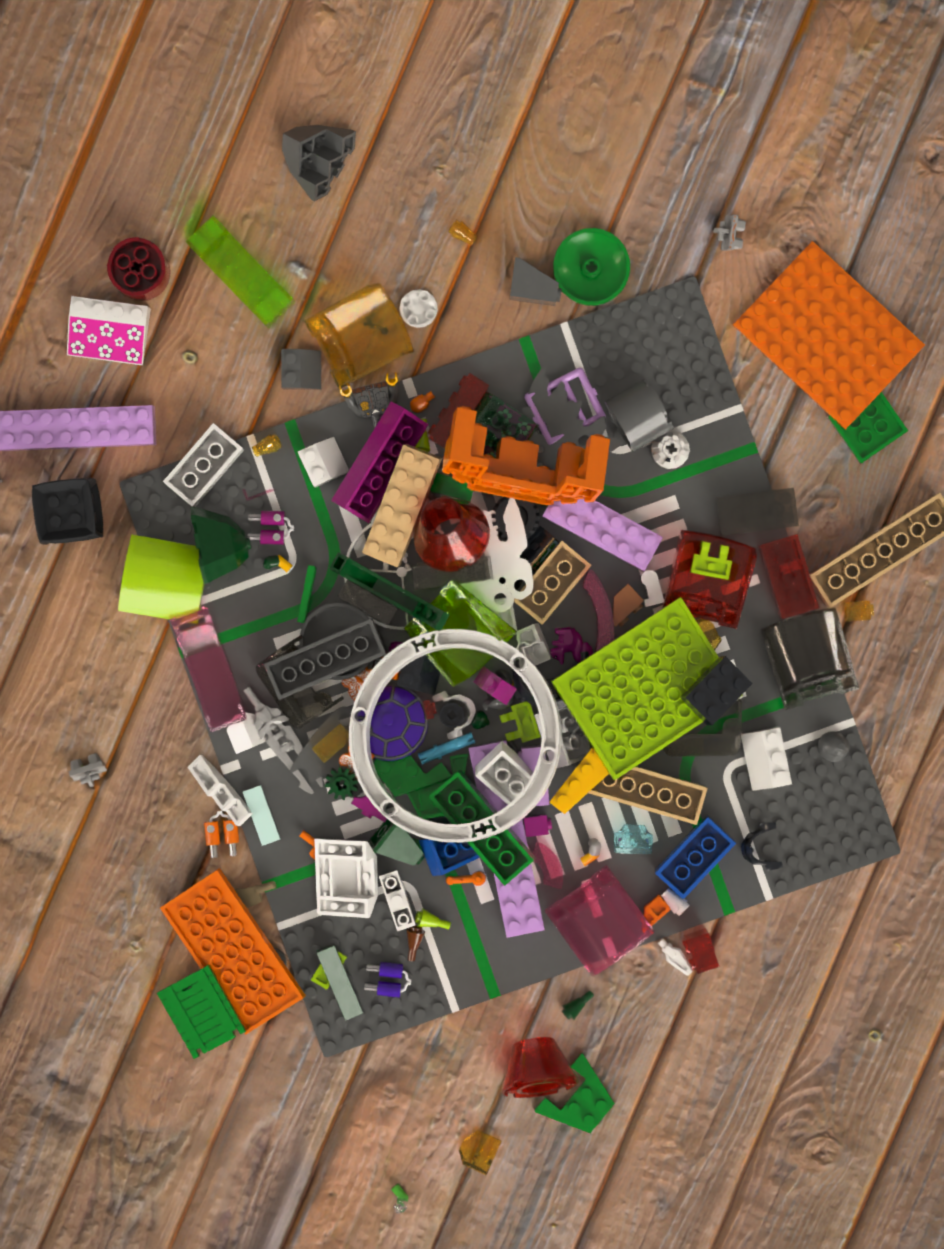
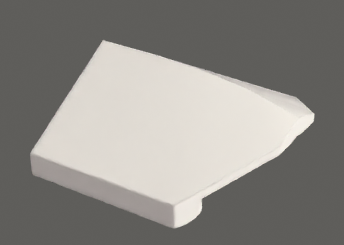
M245 712L237 715L228 726L226 731L236 754L267 741V733L262 739L258 735L260 729H256L254 725L256 714Z

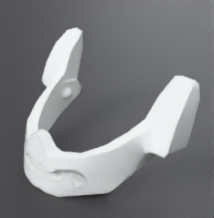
M446 691L432 697L434 702H445L454 699L465 704V708L468 711L466 720L460 726L454 728L453 731L447 733L448 739L462 736V729L472 722L476 713L473 701L460 694L449 696Z

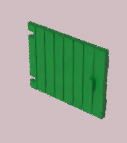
M210 965L157 992L193 1059L200 1056L197 1051L201 1048L205 1054L235 1038L234 1030L237 1029L240 1034L246 1032L244 1025Z

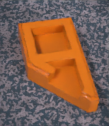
M659 894L644 906L642 924L644 932L671 910Z

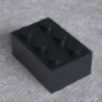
M720 656L680 698L706 725H713L753 683L726 656Z

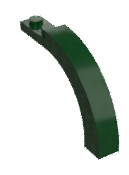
M339 552L329 568L439 632L449 617L448 613Z

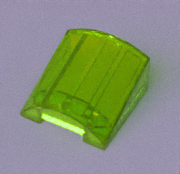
M454 579L430 603L449 614L441 630L465 629L489 634L496 637L499 641L503 640L506 643L517 633L513 627ZM415 617L403 628L411 638L438 631ZM425 639V640H424L425 643L422 644V645H418V646H424V647L427 648V644H428V643H431V642H434V643H435V640H434V641H427V640ZM464 648L444 649L426 654L453 687L468 680L494 657L481 651Z

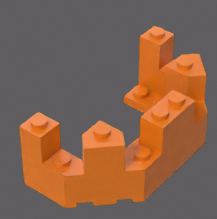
M462 406L460 408L457 407L453 413L451 433L445 446L442 472L446 474L452 473V478L461 484L466 482L468 484L467 488L473 491L542 505H553L554 501H561L562 504L577 503V499H584L585 502H594L603 492L610 439L605 438V436L600 434L591 435L586 441L585 449L576 446L572 442L562 443L558 448L554 471L546 466L536 467L539 445L529 440L522 442L515 440L513 437H502L497 444L496 458L492 455L484 454L487 427L475 423L477 411Z

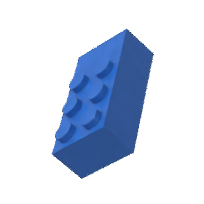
M706 815L655 869V874L684 899L732 849L736 841Z

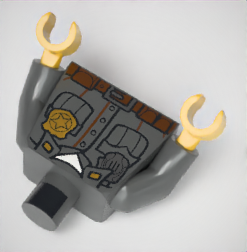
M395 372V378L391 379L387 373L386 381L351 389L350 384L347 383V390H342L341 386H339V390L344 396L348 408L359 417L363 416L364 419L372 418L373 427L375 428L390 402L392 401L396 404L398 398V374Z

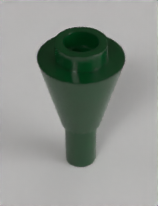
M589 990L581 998L562 1005L563 1010L561 1012L568 1020L570 1018L575 1020L585 1006V1003L594 997L593 993Z

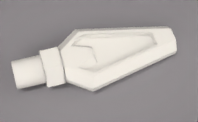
M663 938L659 940L658 944L665 953L666 961L688 976L693 969L681 949L672 947L671 943H667Z

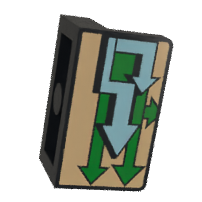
M540 526L527 541V548L521 553L520 558L526 559L531 565L532 570L536 572L560 542Z

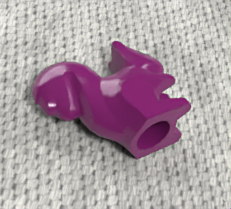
M574 627L555 628V633L559 635V639L552 641V645L557 647L550 650V655L557 659L561 665L564 663L566 652H572L573 659L578 663L581 662L580 652L589 651V656L593 654L592 646L588 642L583 643L581 635Z

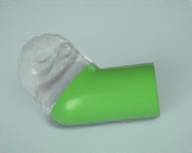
M396 1184L391 1188L397 1197L393 1209L396 1213H403L407 1209L408 1195L399 1184Z

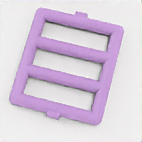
M577 368L549 382L547 391L548 396L552 394L551 390L556 388L562 381L565 384L568 401L578 402L568 381L579 377L597 414L586 420L580 408L577 418L584 420L583 426L588 427L600 417L605 416L606 418V415L596 397L598 394L595 388H592L584 370ZM526 393L524 398L535 416L532 418L535 425H539L538 427L542 435H544L546 442L549 445L562 438L564 434L551 438L545 422H543L531 399L535 393Z

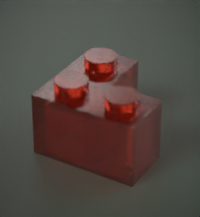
M706 928L684 935L685 941H682L687 955H691L692 959H689L692 971L696 970L697 974L720 967Z

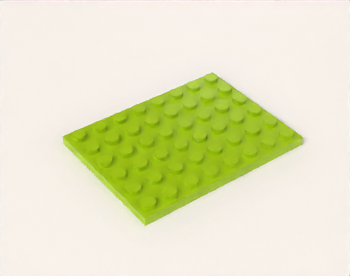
M679 597L551 682L613 780H616L703 722L680 697L719 657L683 599Z

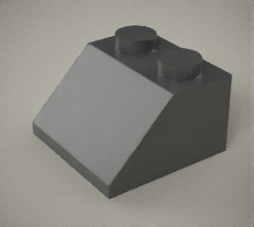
M281 349V388L283 390H321V351Z

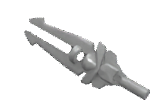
M250 686L243 691L254 705L256 711L254 725L256 729H260L258 734L260 739L266 733L268 734L266 743L290 770L294 763L286 753V750L293 747L299 756L303 746L291 726H284L282 722L288 721L289 718L281 715V711L278 708H270L261 703ZM294 771L293 774L300 781L299 788L313 794V790L300 771ZM323 777L316 779L319 786L323 787Z

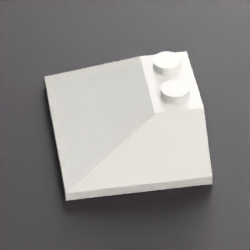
M314 839L317 915L370 918L378 897L377 856L371 849L368 841Z

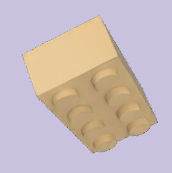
M561 541L533 575L532 593L522 600L514 598V602L543 625L592 565ZM526 585L521 589L520 592L525 590Z

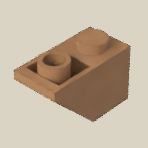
M629 584L613 597L612 624L615 627L617 625L623 626L629 620L627 616L632 611L636 614L643 607L641 603L644 600Z

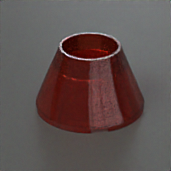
M440 497L430 501L424 507L414 531L415 549L422 561L431 568L446 572L458 571L459 568L475 563L485 552L490 539V527L484 513L476 505L468 501L448 497ZM448 519H460L457 527L451 532L441 535L434 534L436 528L442 522Z
M529 1038L513 1044L502 1086V1094L508 1097V1093L513 1094L514 1098L547 1096L558 1093L560 1088L572 1089L579 1084V1080L554 1038Z

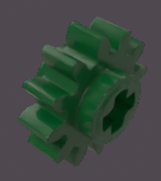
M339 765L338 771L332 768V775H326V779L329 781L325 783V787H330L328 794L335 793L334 799L341 795L342 800H345L346 794L352 798V790H358V787L354 785L359 783L358 779H354L355 771L349 773V766L342 770V766ZM340 780L345 781L343 786L339 785Z

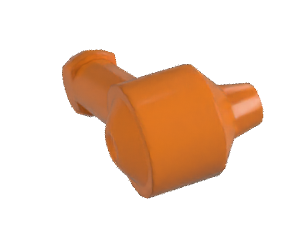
M476 871L473 875H450L446 877L445 881L448 885L473 883L476 886H481L486 881V875L482 871Z

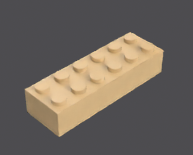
M409 444L403 445L362 551L363 554L395 567L401 566L442 461L441 457Z
M636 766L616 780H613L610 774H608L588 793L697 825L708 788Z

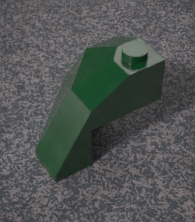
M191 507V521L195 532L196 549H199V567L203 582L206 584L239 568L249 558V550L252 549L250 538H246L245 531L230 517L199 507Z

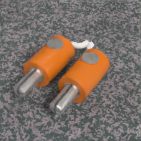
M217 811V814L212 816L209 822H204L206 846L210 845L211 858L218 857L217 845L220 844L218 821L212 820L217 818L219 814L222 817L228 818V820H223L225 844H229L230 856H236V843L239 842L238 826L234 824L229 815L223 814L222 811Z

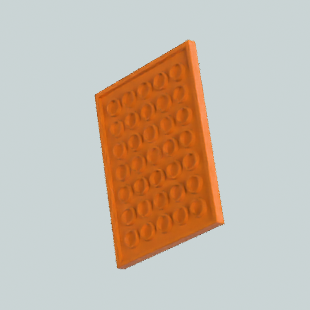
M813 241L733 324L742 335L845 430L925 346L921 340Z

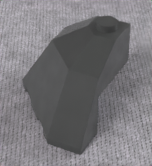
M323 125L295 127L283 133L282 152L289 171L312 201L315 202L328 195L331 189V181L334 177L338 178L345 166L343 164L347 154L351 155L355 149L356 131Z

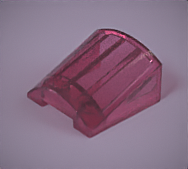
M607 865L593 874L592 878L562 900L559 899L544 910L592 977L622 959L655 932Z

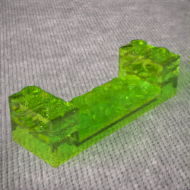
M214 215L185 241L267 328L295 303L294 299L265 271Z

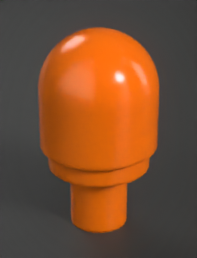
M432 391L412 399L410 402L411 410L415 413L425 410L430 405L429 401L435 398Z

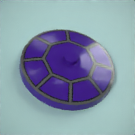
M387 684L373 712L370 726V749L375 759L396 761L406 758L421 746L428 730V715L423 702L413 691L396 684ZM364 711L359 712L357 715L359 721H363L366 717Z

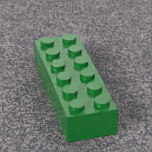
M462 770L455 773L429 796L452 824L471 823L497 813ZM482 824V829L475 830V837H477V832H485L486 834L487 829L494 828L497 830L494 825L484 826ZM511 828L489 838L468 842L504 886L536 859Z

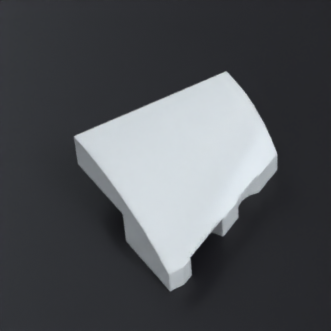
M539 623L517 631L516 640L518 641V646L516 649L524 654L535 666L553 659ZM518 658L521 668L524 666L525 661L523 658Z

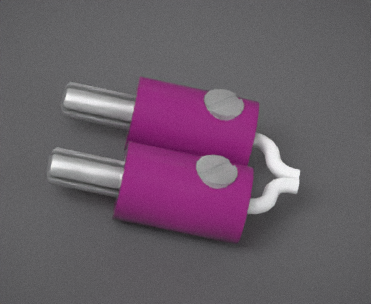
M261 511V514L248 515V517H261L248 518L249 521H261V525L284 526L286 520L290 527L286 536H284V530H261L260 534L248 533L247 536L254 537L247 538H250V540H260V544L284 545V539L290 536L291 531H294V525H291L290 520L285 517V511Z

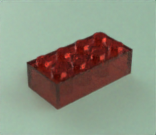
M798 534L758 545L780 619L820 608Z

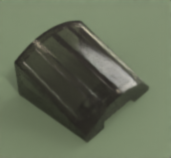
M836 608L803 613L761 629L785 710L802 706L803 702L840 692L844 694L860 689Z

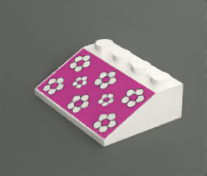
M71 296L67 355L143 366L151 309L143 305Z

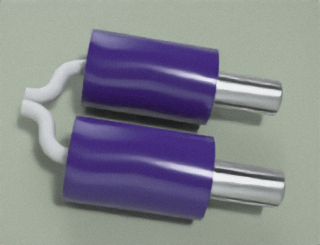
M380 962V966L370 964L366 966L367 971L379 972V976L402 979V974L404 973L408 982L404 985L403 989H401V983L378 981V985L365 983L364 990L377 991V995L400 998V992L405 991L407 986L411 985V979L408 978V973L403 970V964Z

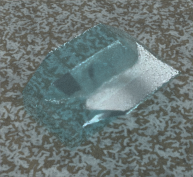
M624 824L618 832L614 833L613 852L652 854L653 834L648 832L645 825Z

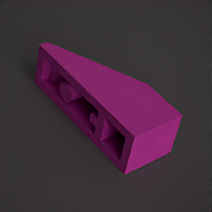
M484 666L473 681L482 690L505 705L508 704L517 688Z

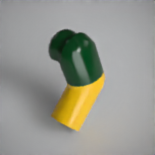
M281 555L268 556L263 562V566L267 570L279 566L285 572H288L293 566Z

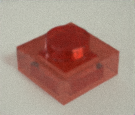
M431 699L423 700L426 719L435 718L434 714H437L435 702L431 703Z

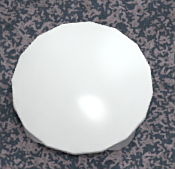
M420 289L407 293L402 298L400 304L401 317L408 325L416 328L431 324L436 318L438 311L437 302L433 295L428 291Z

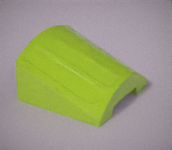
M132 534L123 571L118 611L198 624L204 590V582L198 561L199 549H196V546Z

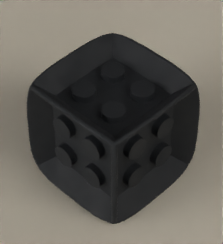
M76 478L32 485L34 521L40 544L70 543L103 537V515L96 479Z

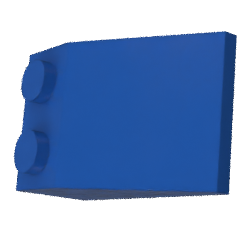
M426 838L419 840L432 876L444 875L480 858L468 842H441Z

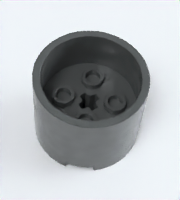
M646 378L605 401L606 408L613 422L632 452L674 429L672 421L667 418L668 415L665 407L653 387H648Z

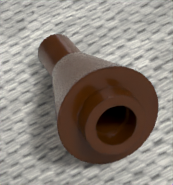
M417 925L407 928L408 961H415L416 951L425 934L422 927H417Z

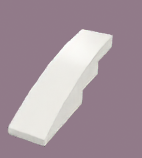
M199 755L188 766V769L206 795L212 796L221 811H226L236 826H241L253 814L228 781L203 755Z

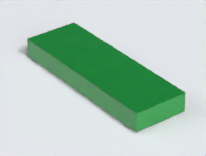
M308 565L297 622L304 623L307 619L317 570L315 566Z

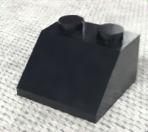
M426 654L415 659L401 669L397 685L435 695L445 658Z

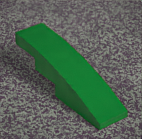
M439 473L436 474L430 489L433 493L471 502L473 490L467 488L468 484L466 482L461 484L452 477Z

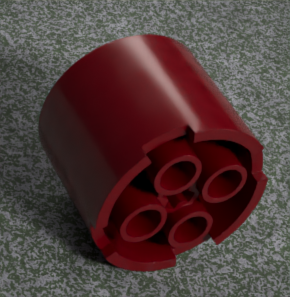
M132 237L119 242L113 248L107 263V272L112 284L125 296L134 300L146 301L157 297L165 290L170 280L171 270L167 257L154 243L143 238ZM136 264L142 266L140 267V272L134 270Z

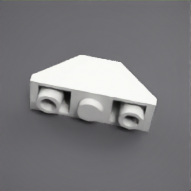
M398 871L379 876L397 931L415 926L412 909Z

